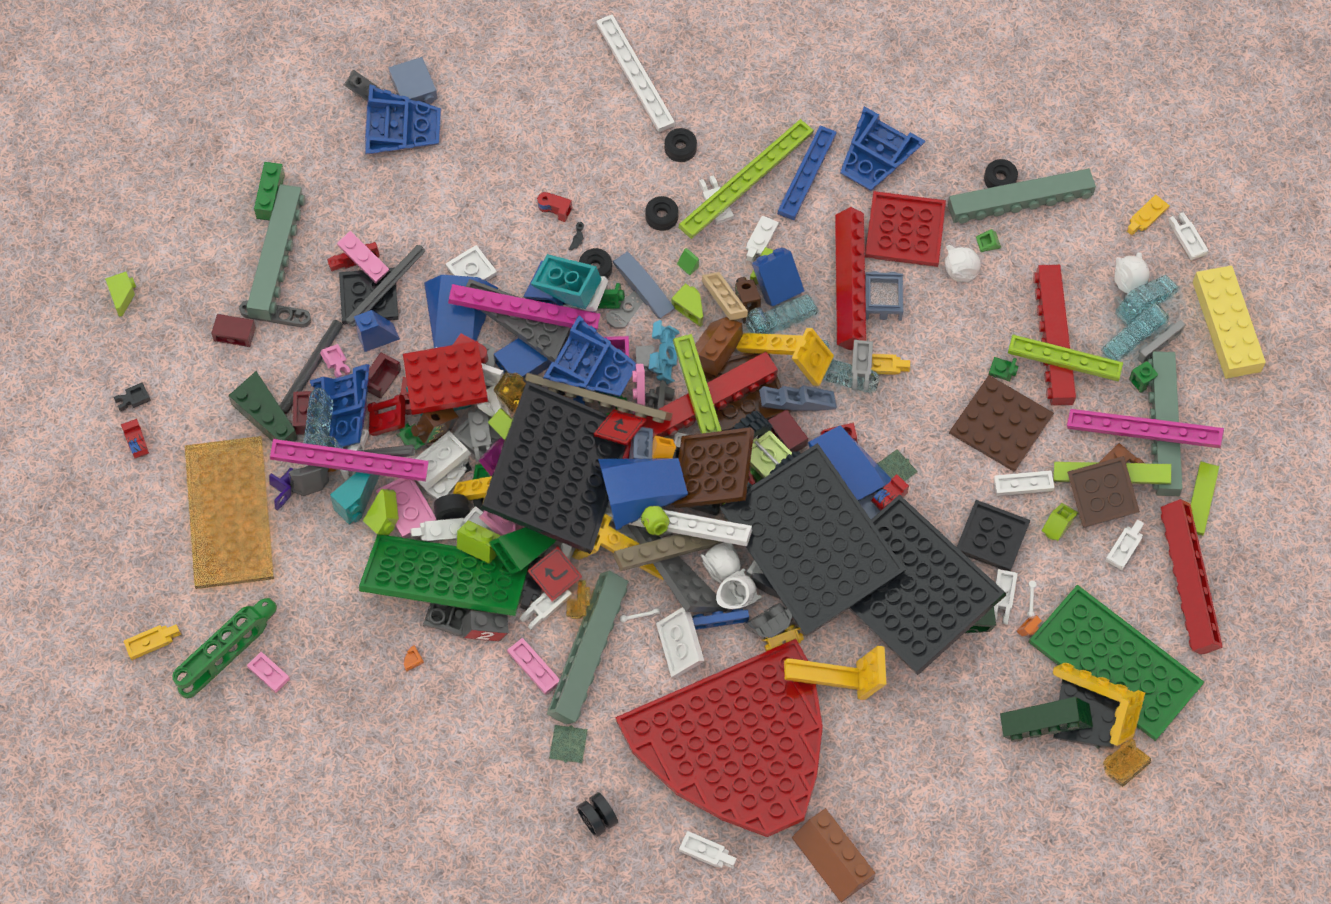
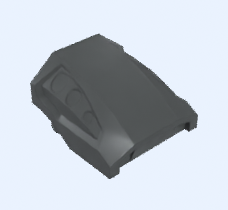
M310 465L289 471L288 475L292 492L306 496L322 491L329 482V468Z
M430 603L423 626L462 636V619L471 609Z
M778 603L743 625L748 631H752L758 636L772 638L789 627L792 614L788 608Z

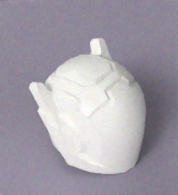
M951 245L946 246L948 256L945 258V267L948 275L958 282L967 283L973 280L981 269L980 258L976 252L966 247L954 248Z
M1138 252L1136 256H1125L1124 258L1117 257L1114 281L1118 288L1129 295L1141 296L1147 285L1150 273L1148 265L1142 259V253Z
M724 542L710 548L705 556L703 554L700 555L710 577L719 583H722L733 573L740 571L739 557L732 543Z
M745 569L733 573L719 586L716 601L721 607L742 609L762 598L761 595H757V587L750 576L744 574Z

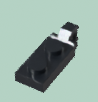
M535 558L532 561L530 568L533 567L543 558ZM528 572L521 595L523 600L520 608L525 610L528 609L531 601L539 598L542 591Z

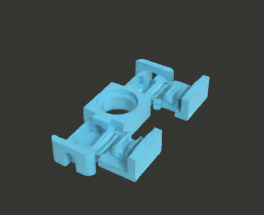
M659 320L653 323L652 338L655 340L659 339L662 344H660L659 353L650 354L649 370L658 374L656 377L659 381L664 380L666 384L675 382L671 378L672 367L677 365V354L673 339L680 332L672 326H662V321ZM666 351H668L670 359L667 357Z

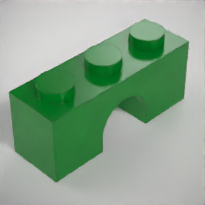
M264 162L254 206L256 219L270 221L279 185H283L285 176L283 165L280 163Z

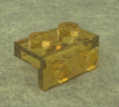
M505 372L493 390L515 414L526 383L520 374Z
M578 580L577 599L567 600L566 617L580 619L586 616L587 606H590V587H586V580Z
M1131 738L1121 744L1119 749L1113 754L1108 755L1103 765L1105 773L1123 787L1152 762L1148 755L1136 747L1135 740Z

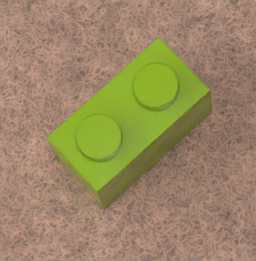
M468 520L457 530V549L490 563L497 554L489 542L501 535Z

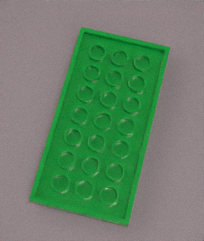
M377 534L359 584V591L516 616L530 563L521 571L510 574L498 555L490 563H487L457 549V546Z
M1078 584L1028 641V643L1057 665L1069 663L1075 669L1089 671L1095 677L1107 678L1110 680V683L1124 685L1130 691L1140 690L1145 692L1137 728L1155 742L1204 684V681Z

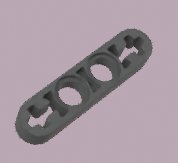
M248 300L243 301L239 306L241 315L248 319L301 328L307 327L311 323V315L304 309L277 305L276 313H272L271 320L248 317V312H245ZM287 312L290 316L287 319H281L279 317L280 314ZM302 315H305L306 319H304L303 322H300L299 318H302Z

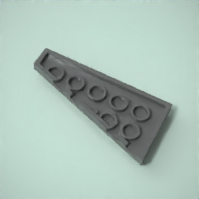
M469 279L466 285L469 288L518 297ZM481 310L551 362H555L571 329L569 327Z
M627 525L639 544L662 539L659 535L649 534L645 527ZM679 556L653 563L686 612L713 613L717 611L726 612L728 610L717 603V594Z

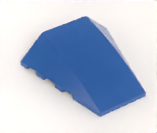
M370 84L366 113L365 154L439 144L441 108L421 101L411 100L403 95L393 94L391 91L382 90Z
M864 106L840 174L872 191L926 141L911 132L906 136L880 121L879 114Z
M439 275L424 282L434 348L453 345L460 333L477 341L487 316L479 309L449 304L452 284L466 287L469 279L496 289L498 287L479 277Z
M578 316L570 330L569 338L555 362L550 364L543 379L620 397L632 377V371L636 370L637 363L619 348L614 347L607 338L602 337L581 316Z
M369 364L353 368V374L339 378L320 377L310 380L311 387H314L316 393L314 394L315 402H318L320 408L318 414L320 419H323L324 427L322 428L327 447L344 448L360 443L367 406Z
M841 425L808 442L809 448L817 443L820 445L858 501L883 489L891 481L889 475Z
M679 458L598 459L616 531L629 523L637 521L647 507L667 506L688 495Z

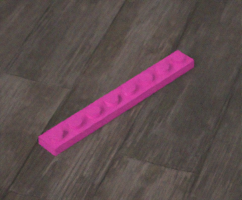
M452 284L448 301L449 304L572 328L577 317L581 316L589 326L597 330L600 313Z
M1070 409L1067 429L1220 449L1224 435V428L1077 409Z
M273 439L270 460L425 482L429 461L278 439Z

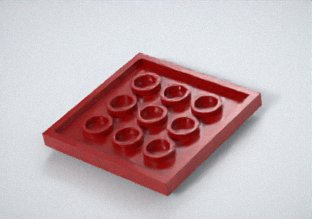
M873 191L865 258L938 267L946 200Z
M478 341L403 354L412 415L488 402Z

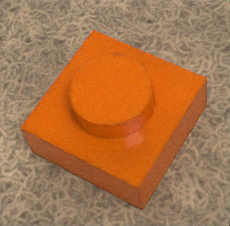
M1037 615L1029 617L1018 628L1017 632L1021 636H1031L1039 629L1038 625L1042 620Z

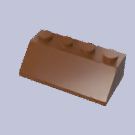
M826 808L809 819L792 836V839L841 903L874 880L875 871Z

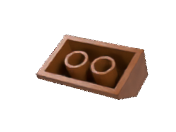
M724 317L709 324L695 344L704 372L714 376L718 375L735 351L743 335V325L741 322Z

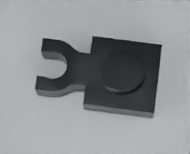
M143 382L125 389V395L113 397L116 403L123 401L122 404L118 405L120 412L131 404L135 408L151 401Z

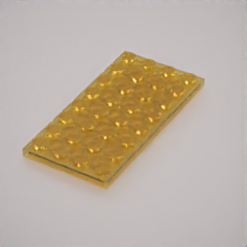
M262 436L185 445L195 589L274 579Z

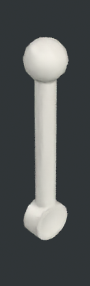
M1033 580L1028 584L1030 587L1028 618L1035 616L1033 601L1034 588L1037 584Z
M660 609L630 616L621 615L619 619L624 623L630 619L660 614Z

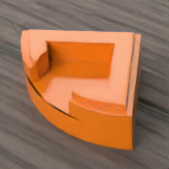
M415 645L408 649L404 658L406 672L424 663Z

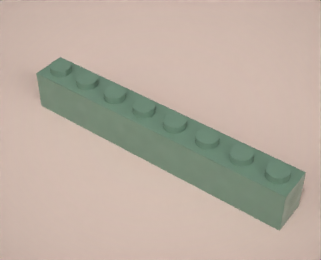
M1090 168L952 195L949 196L947 205L953 223L959 222L963 224L971 219L982 220L987 216L994 215L998 217L1011 211L1012 213H1018L1026 208L1033 210L1046 204L1047 206H1053L1057 202L1064 201L1068 203L1077 198L1088 199L1094 195L1096 185Z
M279 185L246 307L248 317L271 320L272 313H276V298H279L281 294L280 283L284 282L285 279L284 268L288 267V253L293 249L292 238L297 234L296 223L301 219L300 207L304 206L305 195H303L301 187Z
M1153 351L1147 361L1158 373V376L1148 384V386H1151L1148 402L1152 403L1149 419L1179 422L1175 352ZM1154 440V443L1151 444V455H1154L1152 464H1172L1171 485L1152 484V488L1156 489V496L1179 497L1183 489L1180 443Z
M610 570L599 575L546 713L564 724L575 723L581 715L580 709L587 699V690L594 680L595 669L601 662L600 656L607 646V637L614 627L615 616L621 609V600L627 593L626 587L629 581Z

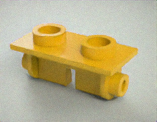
M793 624L785 629L784 632L772 638L766 637L761 639V641H766L767 643L764 645L765 651L782 645L784 640L787 643L796 639L798 643H801L804 637L802 633H798L800 627H795Z

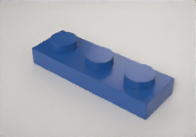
M733 609L729 613L717 611L709 616H704V614L694 615L692 620L695 630L748 622L749 612L743 609Z

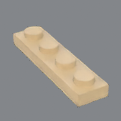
M720 272L702 275L703 284L729 320L747 317L748 310Z

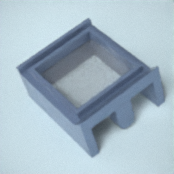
M866 272V320L869 319V313L880 314L881 320H886L888 314H898V321H902L904 312L903 273Z

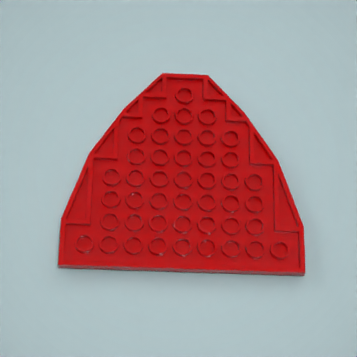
M796 639L615 717L633 755L677 796L718 819L765 837L772 836L805 820L818 775L823 725L816 684L785 680L784 661L786 659L808 661Z

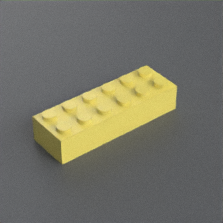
M1226 266L1196 272L1193 285L1225 379L1262 372L1266 362L1233 267Z

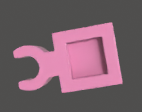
M338 344L321 350L320 354L329 369L334 367L336 378L341 377L340 370L344 371L346 375L350 373V368L344 364L347 359Z

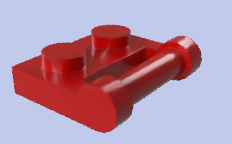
M402 394L386 401L368 404L370 435L377 436L405 428V398ZM396 405V409L379 414V410Z

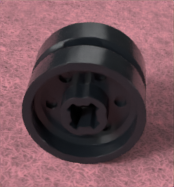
M600 792L589 797L590 803L585 800L576 806L581 819L596 838L606 832L605 827L611 829L618 824V819L613 809Z

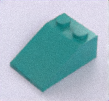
M547 254L531 285L568 305L586 309L602 279L596 266Z
M356 472L330 494L334 511L349 525L352 522H358L362 518L380 475Z

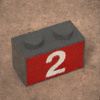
M470 611L462 619L463 638L501 641L509 633L508 615Z

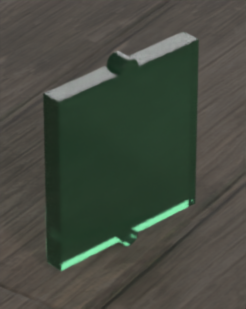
M898 449L877 463L891 479L897 474L906 481L918 472L909 463V459H906Z
M555 725L549 759L562 760L564 763L568 761L582 763L588 729L574 728L572 725L569 727Z

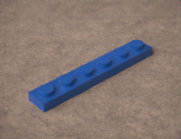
M821 125L819 126L778 209V215L795 220L836 137V131Z

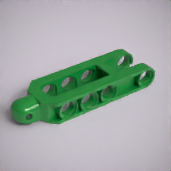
M264 598L254 606L241 608L179 665L172 674L179 694L187 699L194 697L256 640L266 628V622L276 613V603L271 598ZM245 618V622L238 626V620ZM250 630L252 631V635L249 638H243ZM231 632L225 640L222 639L224 633ZM237 644V649L230 652L229 650ZM210 646H216L210 654L207 652ZM222 657V663L219 665H215V663ZM181 673H187L181 681H178V676ZM193 685L192 691L188 693L182 690Z

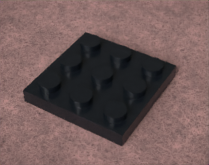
M395 267L389 268V272L377 283L363 270L339 272L342 324H348L346 319ZM396 283L371 309L387 320H399Z
M975 500L957 548L968 557L1011 572L1030 520Z
M1062 679L1059 700L1077 697L1089 703L1093 727L1056 733L1053 735V739L1113 749L1114 744L1110 743V731L1115 724V712L1117 707L1120 706V702Z

